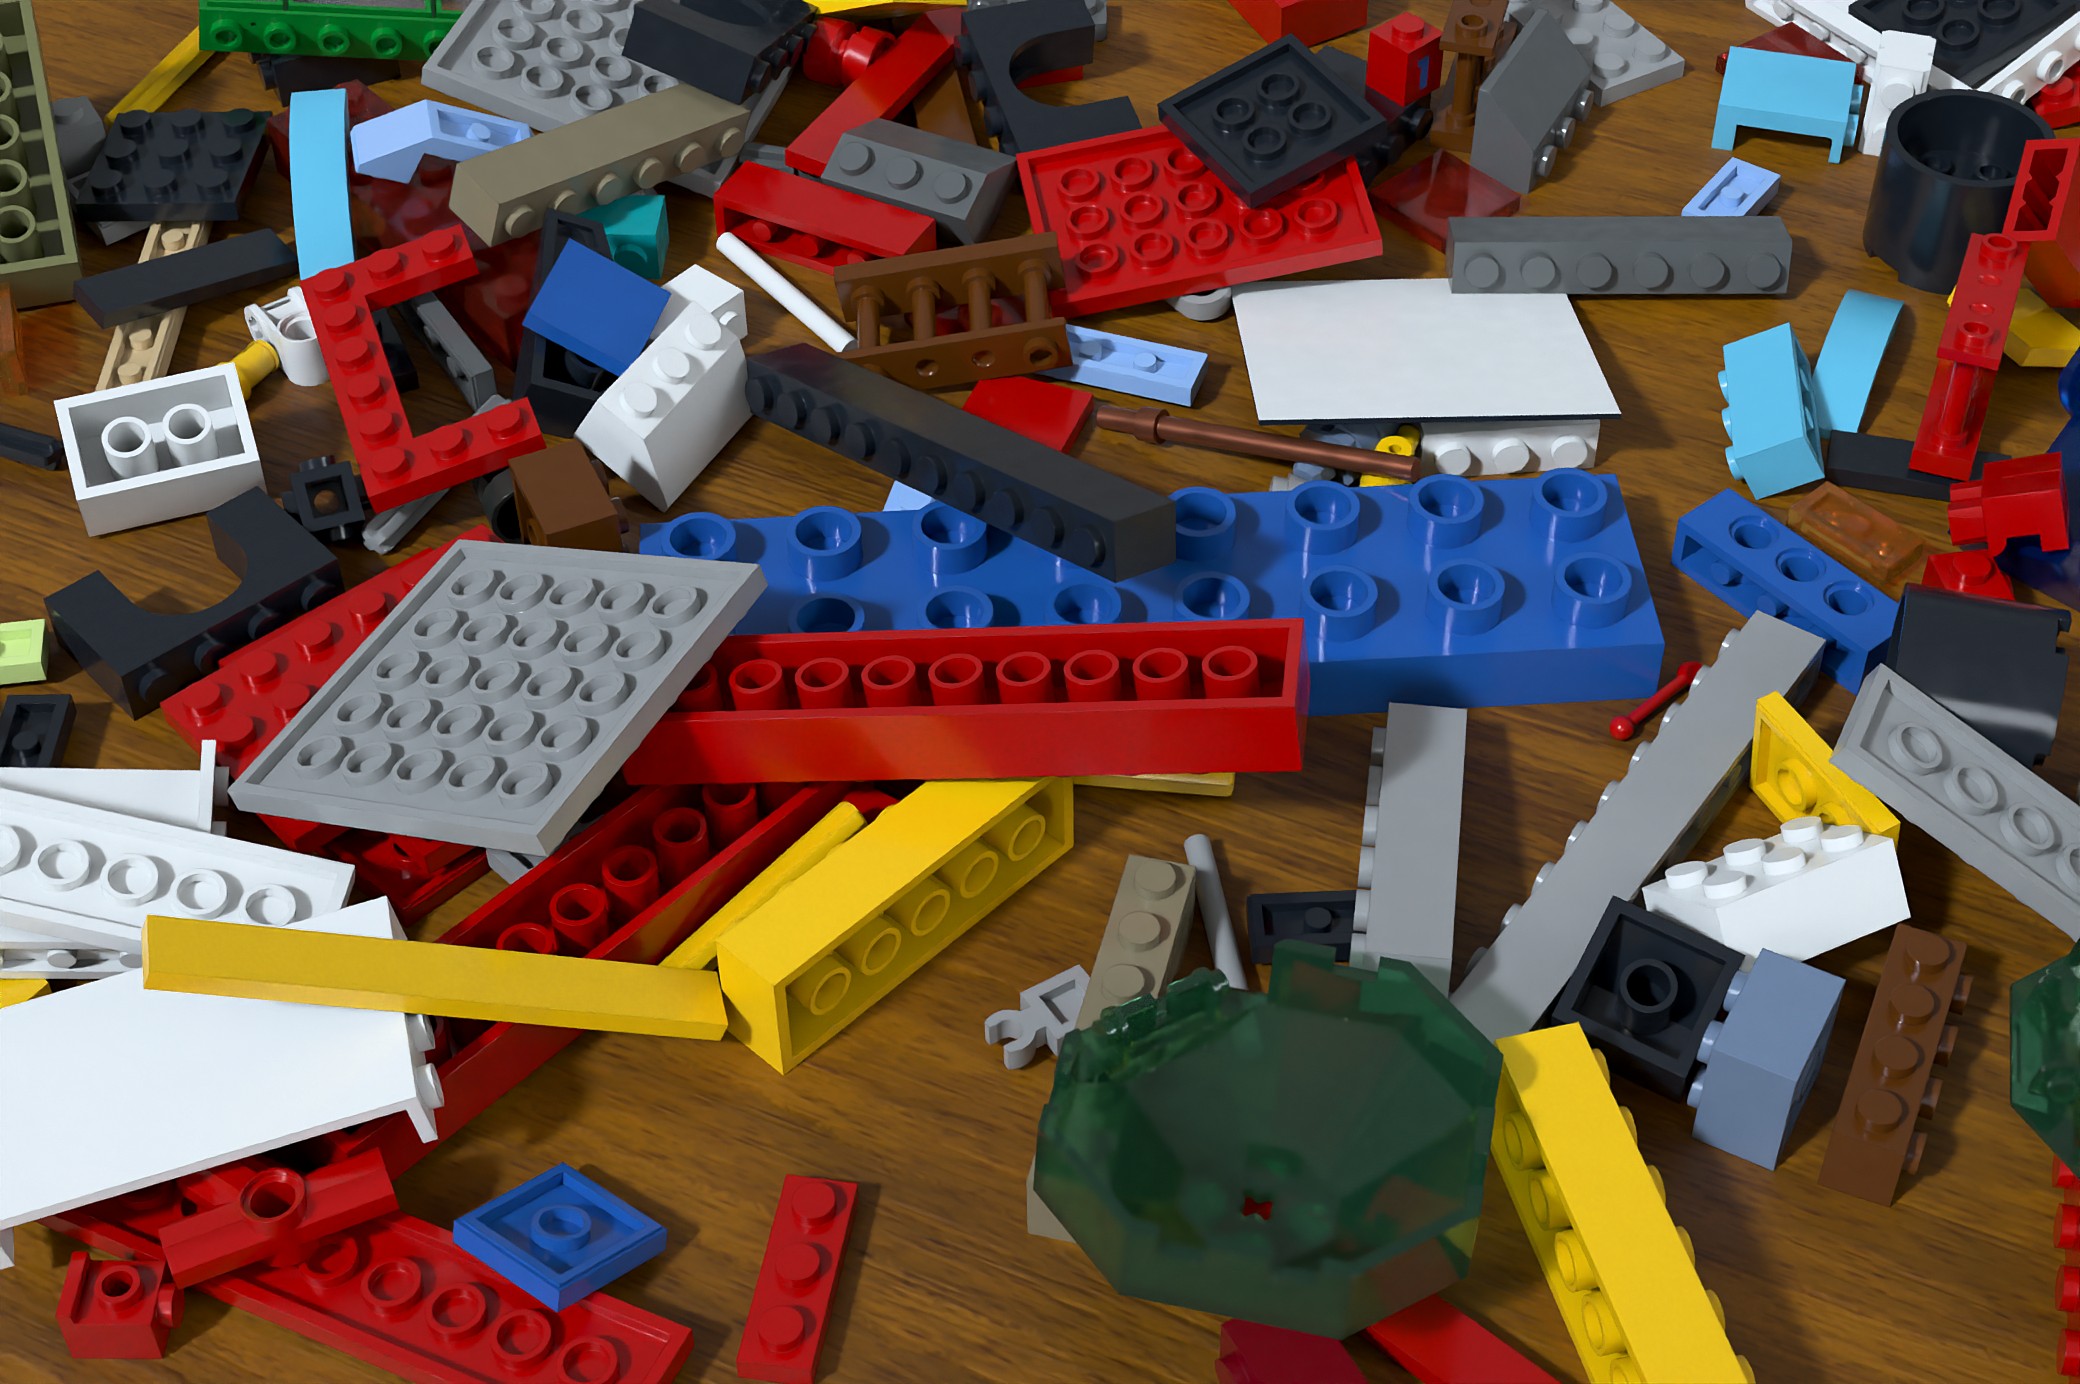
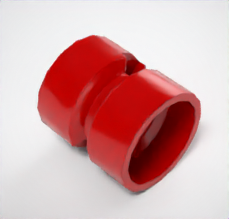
M828 15L822 16L814 23L818 28L813 36L807 55L803 54V70L806 78L811 81L835 88L844 86L847 89L896 41L895 36L890 32L864 26L858 32L857 26L852 22Z

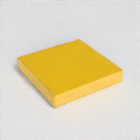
M1955 288L1947 300L1949 306H1951ZM2019 288L2003 352L2020 366L2080 368V330L2053 308H2050L2047 303L2031 290Z

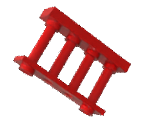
M1999 233L1987 235L1971 234L1936 355L1939 361L1913 447L1909 469L1966 482L1969 481L2030 249L2029 244L2017 242L2014 238Z

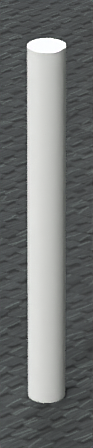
M726 232L718 238L716 247L722 254L836 352L858 349L857 339L734 234Z

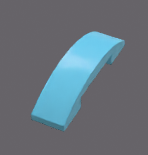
M346 88L291 93L289 119L290 173L295 237L301 280L315 276L325 269L337 268L358 260L357 241L352 226L347 143L350 142V125Z
M1849 289L1846 292L1835 314L1812 376L1819 436L1821 438L1830 439L1832 429L1854 433L1859 432L1867 410L1872 387L1888 344L1892 343L1904 311L1905 301Z

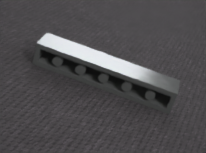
M1780 216L1448 217L1445 270L1452 294L1787 293L1793 241Z

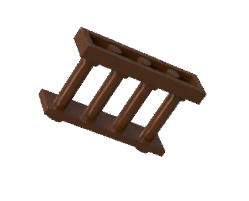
M1453 0L1440 38L1439 50L1456 52L1431 127L1429 147L1471 153L1479 88L1516 39L1518 23L1504 21L1510 0Z
M1056 231L834 267V283L845 322L857 321L858 349L837 352L836 356L914 390L1073 366V357L1064 316L1049 319L1047 291L1066 288L1065 271ZM1025 294L1027 322L993 328L991 300ZM969 303L970 331L937 336L935 308ZM913 312L914 340L881 345L880 317Z

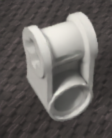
M295 286L288 289L286 297L262 307H258L256 304L245 307V319L255 341L258 339L263 340L274 348L280 359L279 367L288 376L290 381L301 386H316L330 380L301 287Z

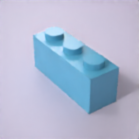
M1790 322L1724 345L1725 370L1718 372V380L1722 393L1729 404V407L1722 409V419L1727 434L1733 442L1732 446L1726 447L1725 453L1735 480L1745 479L1755 499L1758 500L1824 478L1810 362Z

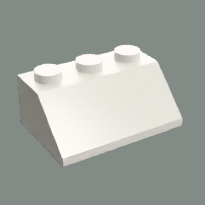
M693 300L595 402L573 437L576 440L578 439L583 446L665 513L753 416L750 413V406L745 395V384L748 380L747 361L739 337Z

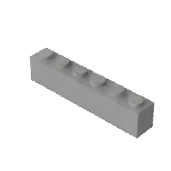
M1389 702L1387 728H1373L1362 845L1364 846H1361L1358 887L1371 888V890L1357 889L1353 931L1367 932V934L1352 933L1349 976L1363 977L1360 1006L1446 1014L1453 949L1467 709Z

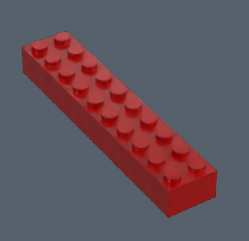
M1304 618L728 635L715 650L710 660L702 666L680 693L676 702L668 708L642 740L640 746L624 762L622 769L627 785L660 786L712 783L733 785L759 782H866L870 780L1001 779L1005 777L1041 776L1065 778L1088 775L1137 776L1141 774L1182 773L1203 775L1229 772L1275 773L1279 771H1302L1311 685Z
M874 780L863 782L874 788ZM806 781L802 783L759 782L733 785L722 783L674 784L670 786L645 785L432 943L657 966L835 808L859 782ZM428 1015L434 1034L435 1049L425 1051L426 1064L432 1063L434 1065L444 1097V1106L433 1109L438 1139L423 1143L407 1110H403L295 1142L291 1145L318 1168L379 1147L390 1182H393L587 1029Z

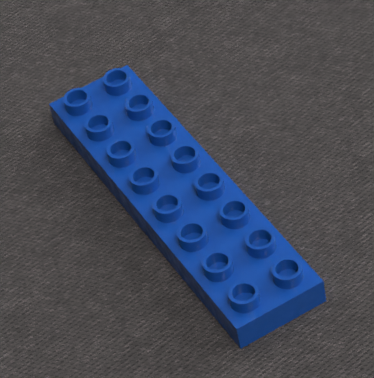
M1577 468L1552 469L1541 474L1538 478L1470 481L1464 477L1452 474H1435L1427 476L1415 484L1346 487L1333 481L1315 480L1300 484L1289 491L1224 494L1208 487L1183 488L1167 497L1174 500L1176 505V562L1118 583L1105 579L940 501L929 503L920 510L851 513L846 509L836 506H816L806 509L796 516L726 519L714 513L694 512L682 515L668 523L640 524L639 554L760 564L768 586L728 635L1304 618L1311 680L1307 717L1388 712L1389 702L1448 708H1475L1650 698L1657 692L1665 648V641L1616 474L1593 475Z

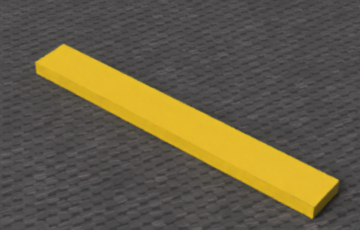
M148 914L141 931L143 989L713 1041H721L728 1027L721 987L716 971Z

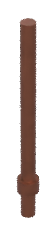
M1102 405L1096 416L1099 428L1132 433L1139 441L1162 444L1167 439L1412 482L1418 480L1422 468L1421 460L1417 457L1172 417L1165 409L1142 406L1136 411Z

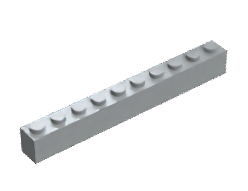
M1756 610L1741 631L1735 628L1730 630L1722 643L1718 659L1712 667L1703 665L1697 672L1691 684L1688 698L1682 705L1674 702L1669 707L1661 722L1658 736L1652 743L1645 740L1638 746L1629 764L1628 774L1621 782L1612 780L1607 785L1599 800L1594 817L1589 823L1581 820L1576 824L1567 840L1564 854L1556 864L1548 861L1542 867L1534 882L1531 896L1523 906L1517 903L1511 906L1502 920L1498 931V938L1489 949L1482 946L1473 954L1466 967L1461 985L1454 994L1448 991L1446 1014L1430 1013L1428 1028L1434 1031L1432 1045L1437 1038H1440L1491 1064L1495 1039L1551 1028V1016L1612 896H1617L1647 910L1642 887L1665 879V871L1681 864L1749 775L1757 699L1777 690L1797 711L1817 684L1827 640L1759 610Z

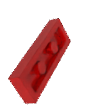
M786 1174L736 1358L738 1377L783 1384H814L859 1204L858 1183Z

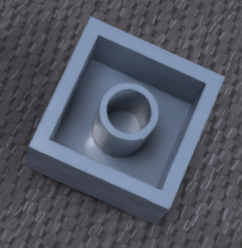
M1762 948L1749 974L1741 970L1735 973L1723 1004V1010L1729 1012L1723 1023L1716 1020L1710 1022L1698 1051L1697 1060L1708 1065L1700 1067L1687 1100V1105L1697 1108L1691 1138L1774 1171L1821 1073L1846 982L1845 979Z

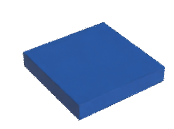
M569 238L522 325L620 377L640 356L672 293Z
M563 1162L454 1220L453 1242L558 1313L665 1251L668 1229Z

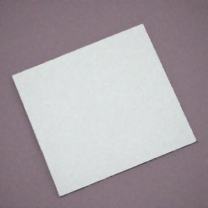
M1448 278L1265 281L1231 285L1232 305L1259 426L1621 419L1619 407L1566 294H1452Z

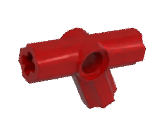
M379 1147L302 1175L287 1168H269L254 1157L248 1156L178 1177L177 1184L182 1195L204 1210L161 1225L157 1230L172 1277L178 1290L259 1260L272 1267L284 1268L297 1265L308 1259L317 1250L322 1237L400 1208Z

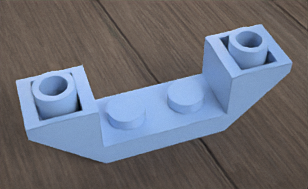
M427 99L355 125L350 133L357 173L406 184L410 182L424 153L446 160L462 162L535 136L526 123Z

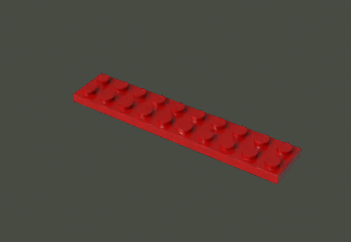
M252 1155V1157L269 1168H287L299 1175L305 1174V1172L263 1155ZM177 1178L33 1221L126 1261H167L157 1230L159 1226L203 1211L204 1209L182 1195L177 1184ZM399 1210L322 1237L317 1250L308 1259L297 1265L284 1268L272 1267L259 1260L188 1286L416 1384H671L695 1346L692 1329L599 1291H594L557 1313L453 1242V1232Z

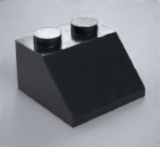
M1613 895L1551 1016V1028L1579 1022L1591 1049L1598 1048L1602 1052L1610 1072L1680 1104L1700 1064V1061L1697 1060V1055L1704 1034L1712 1020H1720L1727 991L1735 973L1741 970L1746 955Z

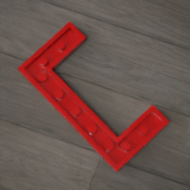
M461 224L444 230L432 231L422 238L391 249L376 251L363 259L337 268L325 269L315 276L299 281L365 489L376 514L509 466V459L547 448L528 397L497 406L490 411L457 423L439 427L432 432L418 437H414L372 312L480 274Z

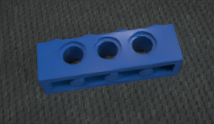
M1730 488L1725 489L1678 519L1670 564L1747 619H1750L1756 610H1759L1827 640L1820 671L1857 696L1865 677L1880 663L1885 665L1899 603Z

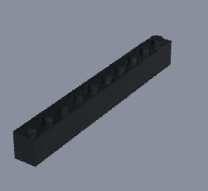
M804 342L746 358L748 380L745 384V395L750 406V413L1114 583L1176 562V505L1174 500Z

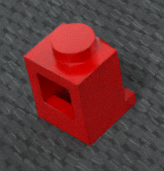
M73 1251L55 1317L72 1358L163 1359L170 1329H178L183 1320L185 1308L184 1288L178 1290L167 1261L91 1260L88 1252Z

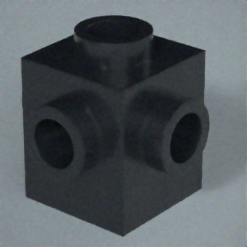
M334 455L318 457L298 463L300 472L289 474L291 490L280 493L284 510L314 537L317 536L318 541L323 545L355 538L353 527L364 525L365 522L363 510L373 508L361 474H353L350 460L336 463ZM329 492L335 495L338 500V507L334 512L324 514L316 509L314 501L320 493Z

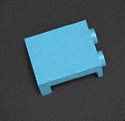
M1730 46L1711 148L1732 151L1737 125L1830 138L1832 141L1828 163L1839 164L1843 145L1851 147L1854 145L1863 85L1853 84L1857 63Z

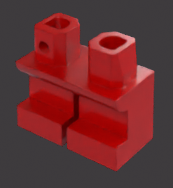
M2061 451L1984 463L1982 480L1950 484L1951 503L1948 504L1947 514L1953 546L1988 542L1991 558L2003 552L2007 538L2040 534L2042 552L2069 549V503Z

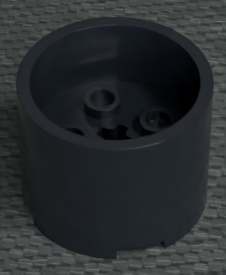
M1934 90L1915 95L1900 103L1891 112L1886 123L1864 224L1862 239L1868 256L1870 258L1879 257L1890 267L1899 271L1897 281L1930 293L1950 296L1957 285L1971 234H2002L2026 140L2056 139L2049 124L2036 112L2019 102L1978 90Z
M1906 582L1898 604L1885 666L2031 771L2035 765L2042 767L2046 755L2050 756L2069 662V655H2065V648L2056 647V643L2061 631L2069 633L2072 622L2071 612L2069 610Z

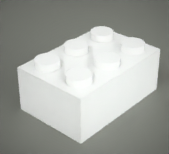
M234 362L54 401L77 503L89 537L212 510L256 486L260 487L267 494L262 467Z
M1817 816L1800 817L1787 821L1780 826V834L1765 840L1753 838L1731 843L1723 848L1724 856L1709 862L1691 861L1672 866L1665 871V879L1642 887L1647 911L1746 955L1741 971L1748 974L1762 948L1802 962L1911 917L1893 838L1862 832L1861 827L1858 825L1835 826L1822 823V819Z

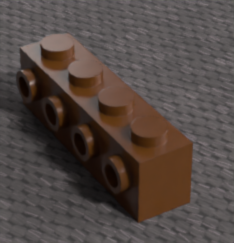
M1901 923L1897 924L1832 1129L1818 1185L1890 1208L1900 1172L1903 1171L1916 1175L1928 1133L1914 1129L1917 1116L1932 1120L1944 1079L1930 1075L1933 1063L1944 1067L1948 1066L1959 1026L1945 1022L1948 1012L1962 1016L1974 977L1972 974L1960 971L1968 943Z

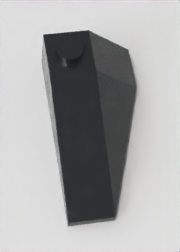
M547 208L543 219L527 313L569 238L614 262L601 222ZM524 326L514 379L512 402L528 397L540 431L566 439L573 437L595 402L619 377Z

